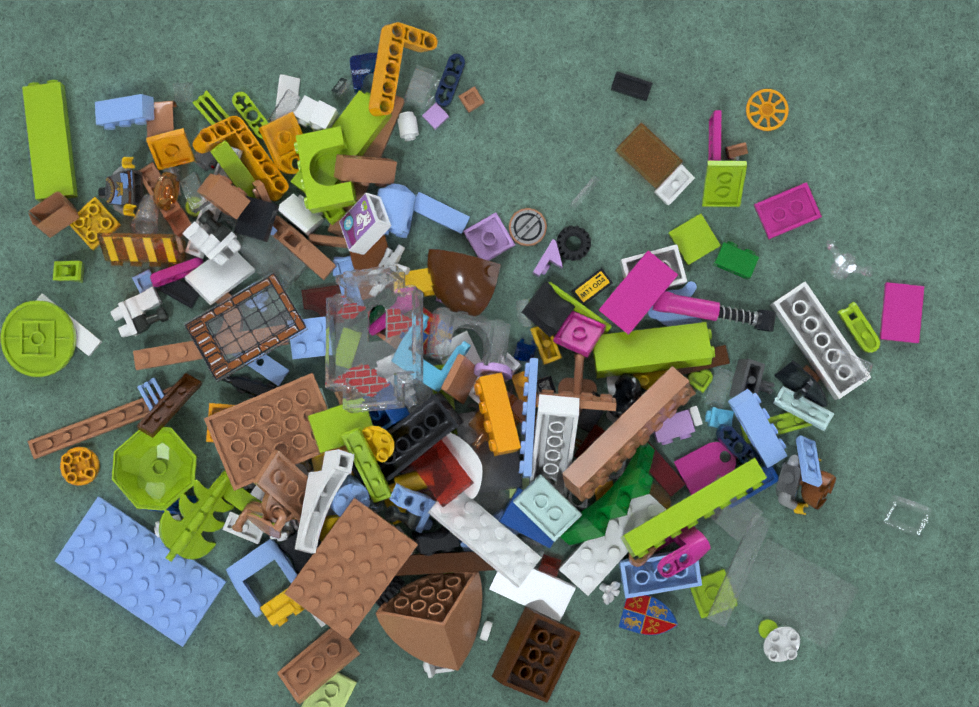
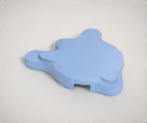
M690 281L682 289L669 290L667 292L691 297L697 286L694 282ZM653 306L648 311L650 318L658 320L666 327L702 322L697 317L652 310Z

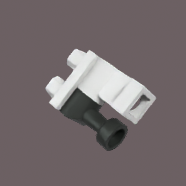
M208 209L200 216L198 221L203 225H209L213 230L210 235L195 221L182 234L212 262L215 261L219 265L224 266L229 258L223 251L228 247L232 252L237 253L242 246L236 239L237 236L228 227L220 225L214 220V214Z
M150 287L146 291L118 303L119 307L111 311L114 321L124 318L127 323L118 328L123 338L131 335L136 337L146 332L153 323L159 320L162 323L169 320L163 306L157 308L155 314L146 316V311L162 305L154 287Z

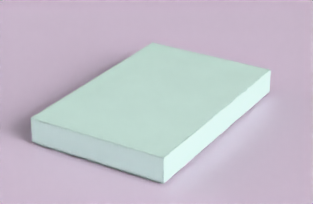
M542 474L536 477L513 500V503L554 542L582 516V513Z

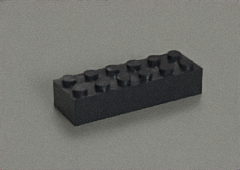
M441 391L430 397L388 431L394 440L395 449L387 461H377L387 483L464 423ZM353 462L352 471H353V473L356 475V477L360 480V482L365 486V484H364V482H363V480H362V478H361V476H360V474H359V472H358V470H357V468H356V466H355V464H354V462Z

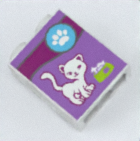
M365 193L339 221L349 251L362 255L391 227L381 197Z

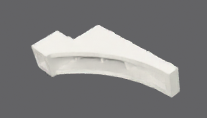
M339 449L326 451L322 471L310 472L308 474L295 546L296 550L310 554L316 553L325 517L340 486L348 474H351L354 454Z

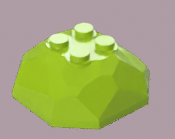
M163 427L154 438L138 430L114 451L112 480L137 509L165 511L180 498L182 493L185 494L194 486L197 456L170 427Z

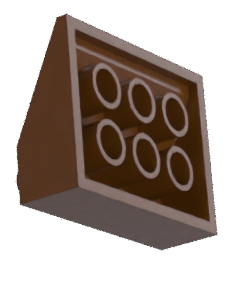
M525 606L492 677L502 685L548 703L581 633Z

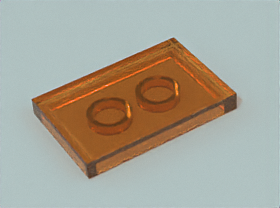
M640 123L615 149V152L655 189L683 162L643 123Z

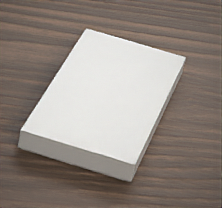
M535 567L519 588H516L498 571L490 586V590L559 622L576 589V586Z

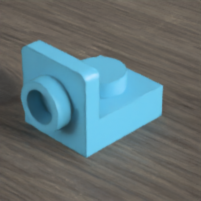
M710 407V411H706L705 422H708L707 426L719 428L723 425L731 427L734 411Z

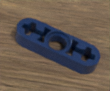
M460 54L451 55L447 61L435 94V102L440 107H448L454 97L465 67V59ZM456 59H459L461 65H457L455 72H459L458 75L452 72L454 66L452 61H456ZM447 76L455 78L456 81L453 85L445 84L444 80ZM442 86L447 90H452V92L447 91L446 97L448 101L445 100L443 103L438 98L444 94L445 90L441 89Z
M723 425L717 429V439L741 465L749 462L746 457H743L745 455L750 458H756L759 465L761 464L760 456L734 428ZM723 431H729L728 436L734 440L731 441L725 438ZM738 442L743 445L740 453H736L734 450V446Z

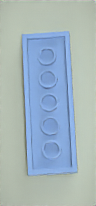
M530 358L529 363L525 365L524 377H528V382L524 383L523 396H527V402H523L522 415H526V419L522 421L521 435L525 436L524 441L520 443V454H523V461L519 462V473L522 474V478L529 479L532 475L538 358Z

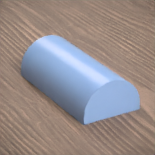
M674 551L653 554L640 567L633 566L629 562V558L620 560L619 569L625 598L702 586L699 560L669 578L663 577L658 572L657 566L663 557ZM683 554L679 562L685 561L687 554ZM666 564L663 567V572L669 570L670 564Z

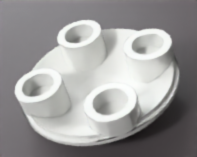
M791 627L774 629L768 634L764 642L766 656L769 660L775 662L795 659L800 646V636Z

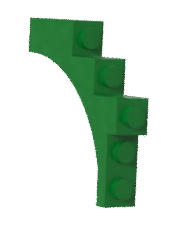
M648 442L636 449V453L633 455L629 465L616 483L600 499L581 511L582 516L560 536L569 546L605 536L609 520L626 516L631 499L650 494L653 478L649 475L655 449Z

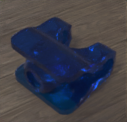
M375 52L356 55L350 58L352 82L356 94L359 90L363 92L364 78L368 74H374L377 53Z

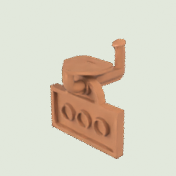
M579 353L574 355V378L562 379L558 386V394L554 393V390L543 389L537 395L536 405L539 402V394L579 398V415L582 409L616 411V398H612L611 394H601L600 397L593 395L592 392H597V387L594 381L583 379L585 356Z
M273 450L253 481L255 485L265 492L262 503L256 501L248 503L232 526V529L236 532H242L243 526L248 519L267 535L280 539L281 530L285 523L289 522L293 517L300 523L308 476L279 450Z

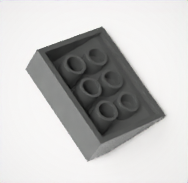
M481 412L458 414L464 421V423L457 427L458 437L474 450L482 464V481L478 493L517 489V487L523 488L521 474L519 473L518 451L494 456L488 444L490 440L489 434L484 429V414H481Z

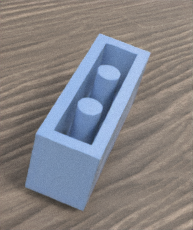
M138 94L95 102L96 125L104 126L106 130L116 129V126L131 127L133 123L137 125L147 124V121L154 120V99L151 96Z

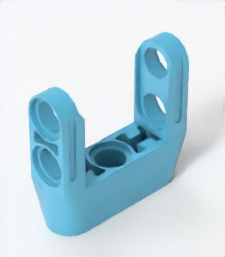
M422 313L416 320L417 326L411 327L401 342L392 362L436 392H439L457 355L465 356L471 345L463 341L461 345L457 346L440 371L411 351L427 327L429 317Z

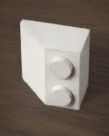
M292 194L279 204L278 211L308 237L309 234H313L324 222V219L321 217L323 215L322 212L312 214L309 209H306L302 195L297 197L295 194Z

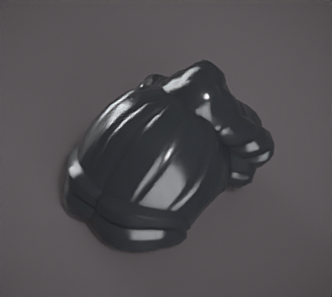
M627 373L622 374L615 382L616 391L612 398H616V411H608L615 418L621 417L642 396L640 381Z

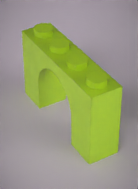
M338 126L296 135L297 142H294L296 154L299 153L300 158L297 161L299 172H302L303 179L300 181L302 189L306 192V197L304 198L306 209H309L314 214L355 205L357 198L355 187L351 181L324 186L317 183L313 175L315 163L320 157L328 153L347 149L345 133L342 127Z

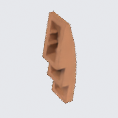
M152 162L139 170L142 172L143 184L164 218L168 221L175 235L180 238L183 236L182 233L192 223L171 189L167 200L162 204L158 203L156 192L163 177ZM165 184L162 185L163 192L160 195L161 197H164L167 192Z

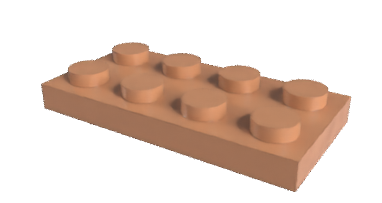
M330 628L278 671L277 674L296 702L301 704L355 659L360 652L350 639L347 640Z

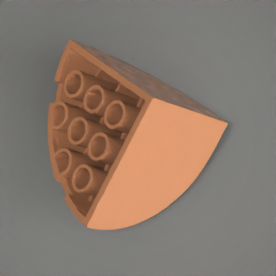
M479 571L428 575L400 589L401 592L380 606L376 616L382 628L397 645L426 663L459 671L473 646L480 623L482 585Z

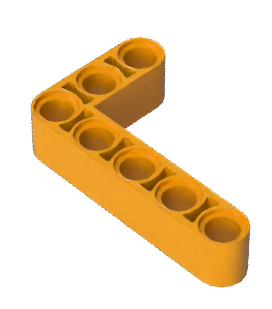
M400 22L388 24L382 28L369 101V111L373 116H384L393 111L403 47L421 53L434 50L437 47V38L434 34Z
M228 117L199 132L193 141V148L197 152L207 153L226 140L231 147L243 151L240 160L256 181L260 180L264 184L270 200L278 201L289 188L288 182L240 117Z

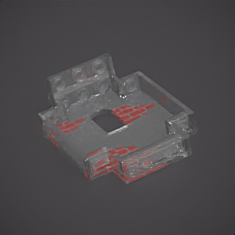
M397 265L352 270L336 275V283L344 288V295L335 294L333 297L326 298L325 388L332 392L343 391V409L350 413L405 408V385L423 383V292L415 285L405 286V272ZM382 305L386 310V340L369 342L370 311L373 307Z

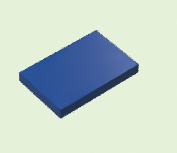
M517 487L499 522L551 548L554 541L513 503V500L523 491V489Z

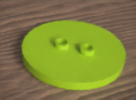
M41 300L28 301L14 308L3 323L0 337L2 351L9 364L18 372L31 377L50 376L62 370L71 360L77 340L76 330L69 315L58 305Z

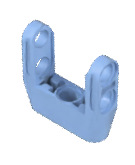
M269 539L226 569L235 589L255 617L260 616L263 612L260 609L261 603L245 581L247 578L273 560L280 566L290 583L298 575L287 555L273 539Z

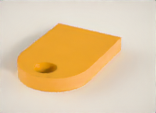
M289 112L258 129L276 167L283 173L296 174L299 169L293 168L292 161L294 158L299 161L300 158L299 153L296 154L294 142H297L296 135L303 133L294 113Z

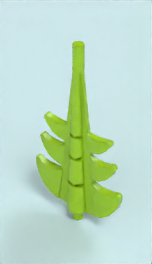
M226 470L222 472L209 489L205 488L200 481H194V493L199 499L197 503L190 502L185 494H181L179 510L184 517L182 520H175L168 510H165L162 514L158 531L162 543L170 549L165 557L170 562L173 561L177 554L191 560L201 558L216 546L215 542L204 540L201 533L203 531L215 532L224 527L225 522L214 518V511L224 513L234 508L232 504H228L222 499L231 483Z

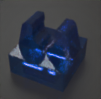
M523 338L517 342L513 358L529 363L530 358L534 357L536 350L535 342L532 341L528 345L524 344Z

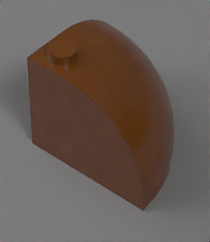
M429 249L427 262L428 274H430L433 284L431 287L438 300L442 301L447 310L464 319H474L485 310L493 296L501 264L462 253L439 249Z

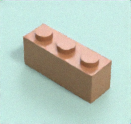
M337 154L334 177L339 179L340 183L353 181L364 186H369V183H375L376 186L386 187L387 184H394L397 162L390 158Z

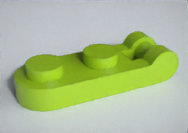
M853 301L848 304L849 307L839 310L837 314L845 323L860 348L866 353L877 351L880 347V340L858 305ZM854 313L856 318L851 321L849 315Z

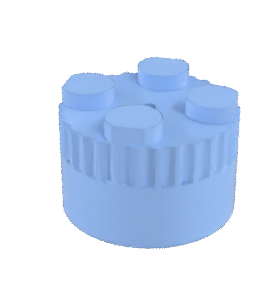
M348 474L334 496L330 507L339 517H341L354 498L369 507L370 497L368 490L355 476Z

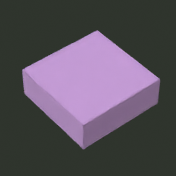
M437 103L422 115L435 130L449 118L447 113Z

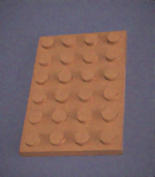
M313 373L204 418L234 491L253 483L273 450H279L294 465L322 454L319 453L307 416L327 410L328 408Z
M354 498L316 549V553L311 556L284 594L348 640L417 547L418 543Z

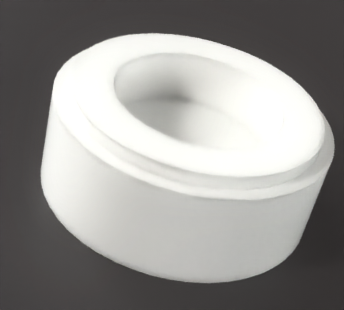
M487 620L484 622L480 639L488 640L493 622Z

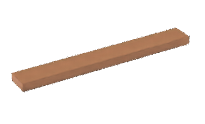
M395 95L394 107L391 112L392 117L363 156L382 157L399 114L406 102L405 99ZM352 181L358 202L367 192L369 186L359 185L358 182ZM354 205L343 208L348 212ZM341 219L333 225L330 224L328 232L344 237L339 223Z
M172 387L162 390L164 395H166ZM157 392L155 393L158 401H160L161 398ZM149 395L148 397H149V399H150L152 405L155 406V403H154V401H153L151 395ZM141 398L27 442L33 458L38 459L141 420L150 410L144 399Z

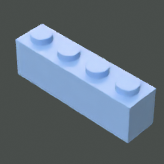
M746 389L728 401L756 453L767 468L787 457L784 450L786 445L781 438H777L776 434L778 431L773 423L770 424L767 420L770 416L764 408L761 409L759 404L762 402L756 393L752 394Z

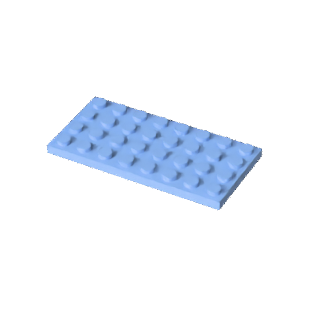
M100 496L97 497L55 560L59 565L182 647L186 644L227 582L194 559H186L177 554L172 562L167 560L165 557L170 549L162 543L160 537H157L154 532Z

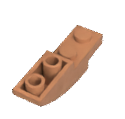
M278 216L275 219L273 227L278 231L272 236L321 279L325 280L337 266L281 217Z

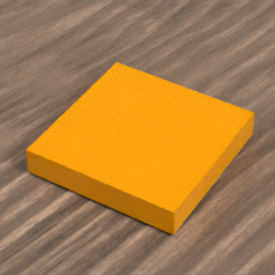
M184 128L146 138L158 171L195 161V156Z

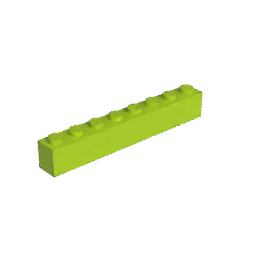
M756 458L620 538L632 558L636 555L641 558L649 553L648 548L653 545L655 548H658L666 543L664 539L668 536H671L673 539L682 533L681 529L685 526L690 529L698 524L697 519L703 516L707 519L715 514L714 509L720 506L722 510L732 504L730 500L734 497L737 500L748 494L746 490L752 487L755 490L764 485L762 481L767 476Z

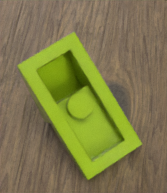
M54 261L53 281L83 283L85 264L82 261Z

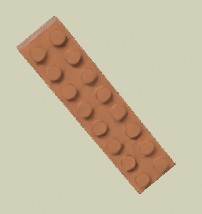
M672 366L562 473L565 487L581 502L586 498H591L595 493V489L599 485H604L613 471L617 472L622 467L623 462L627 458L630 459L636 453V449L640 445L648 442L650 435L654 431L658 432L662 428L663 422L667 418L671 419L676 414L677 409L689 401V380Z

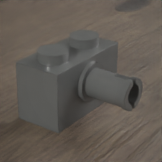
M739 359L729 397H735L746 389L752 394L756 393L757 395L758 391L772 394L774 389L770 387L774 388V383L762 380L765 364L751 359Z

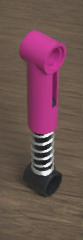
M667 291L660 296L652 310L658 312L675 313L716 321L718 318H722V320L728 319L729 322L731 320L736 323L739 321L742 324L748 323V325L754 326L756 330L773 332L776 312L758 309L756 312H750V310H737L736 307L731 309L730 306L727 308L724 305L720 306L719 302L676 295Z

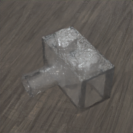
M417 65L406 92L404 103L426 111L427 107H431L434 101L433 91L434 89L437 90L441 80L439 79V73Z

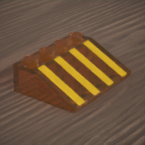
M97 233L105 261L111 263V266H123V263H130L132 267H142V264H149V267H161V264H169L168 267H172L186 262V241L176 234Z

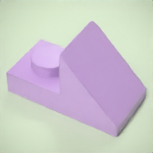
M552 239L533 271V274L537 277L547 273L550 268L548 262L561 269L563 268L557 243L554 239Z

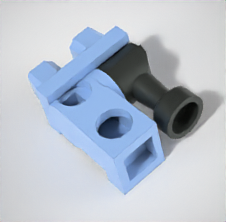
M396 483L389 499L398 507L405 508L406 511L405 513L400 512L397 507L389 506L385 511V519L390 522L399 520L411 530L422 533L423 530H430L432 520L429 519L430 514L428 511L436 501L427 494L413 491Z

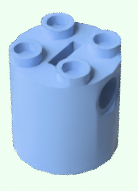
M390 184L378 189L377 196L381 197L391 227L384 235L388 236L390 232L396 234L397 237L407 238L410 232L416 195L406 186L400 184Z

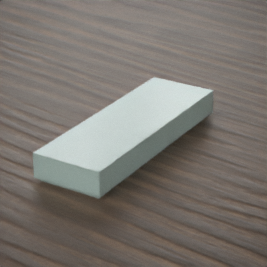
M783 386L773 404L825 432L834 413L805 397H801L799 400L794 399L793 394L795 392Z

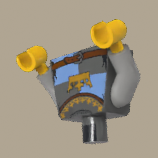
M123 157L122 165L111 176L106 178V187H100L98 194L101 199L106 198L107 204L113 205L114 210L124 216L135 217L134 208H143L142 172L131 170L135 168V165H132L133 157Z
M792 455L782 465L776 486V495L781 505L794 510L796 514L806 515L803 508L808 507V504L796 501L802 477L798 455Z

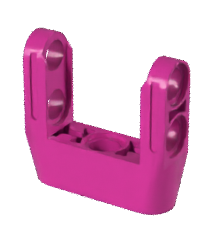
M685 526L681 529L682 533L673 539L669 536L665 540L666 543L655 551L657 552L672 542L681 547L660 560L657 570L663 577L669 578L696 563L711 549L707 538L694 526L690 529ZM683 554H687L686 560L679 562L680 557ZM666 564H670L669 570L663 572V567Z

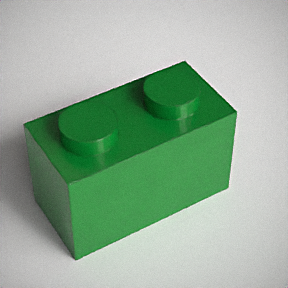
M723 242L713 266L749 280L759 257L752 250L737 248L738 245L733 242Z

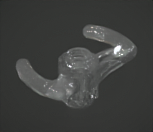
M828 239L826 241V247L832 252L835 260L829 272L835 278L842 281L850 273H860L865 277L873 276L874 271L869 264L864 265V267L857 266L856 258L849 252L840 254L836 246V240Z

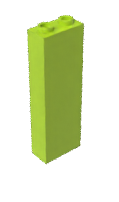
M49 80L46 84L38 82L29 83L28 86L22 87L35 200L42 202L55 192L62 193L67 199L76 198L78 193L65 86L58 80Z
M359 90L331 127H342L345 133L347 149L325 154L317 160L313 170L314 179L317 183L324 186L341 184L340 180L334 177L337 154L363 156L392 117L391 113L378 117L370 113V93L366 92L364 94ZM298 171L290 182L306 194L305 190L301 187L302 172Z
M706 322L635 330L631 331L629 335L626 332L602 334L592 350L596 377L604 378L621 376L624 373L637 374L669 370L672 366L678 369L711 365L712 358L715 357L714 346L710 345V340H712L711 329H707Z

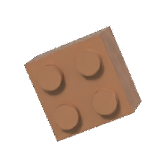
M210 173L196 191L224 214L234 219L240 216L250 202L246 198L248 194L234 185L231 186L233 182L219 173L217 175Z

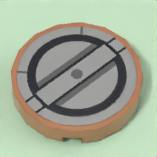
M521 209L514 213L510 219V236L521 246H534L541 242L546 234L547 225L545 218L535 209Z

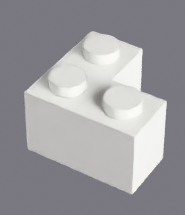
M305 95L294 114L299 125L305 128L308 125L314 129L313 132L331 128L339 118L336 108L320 100L317 102Z

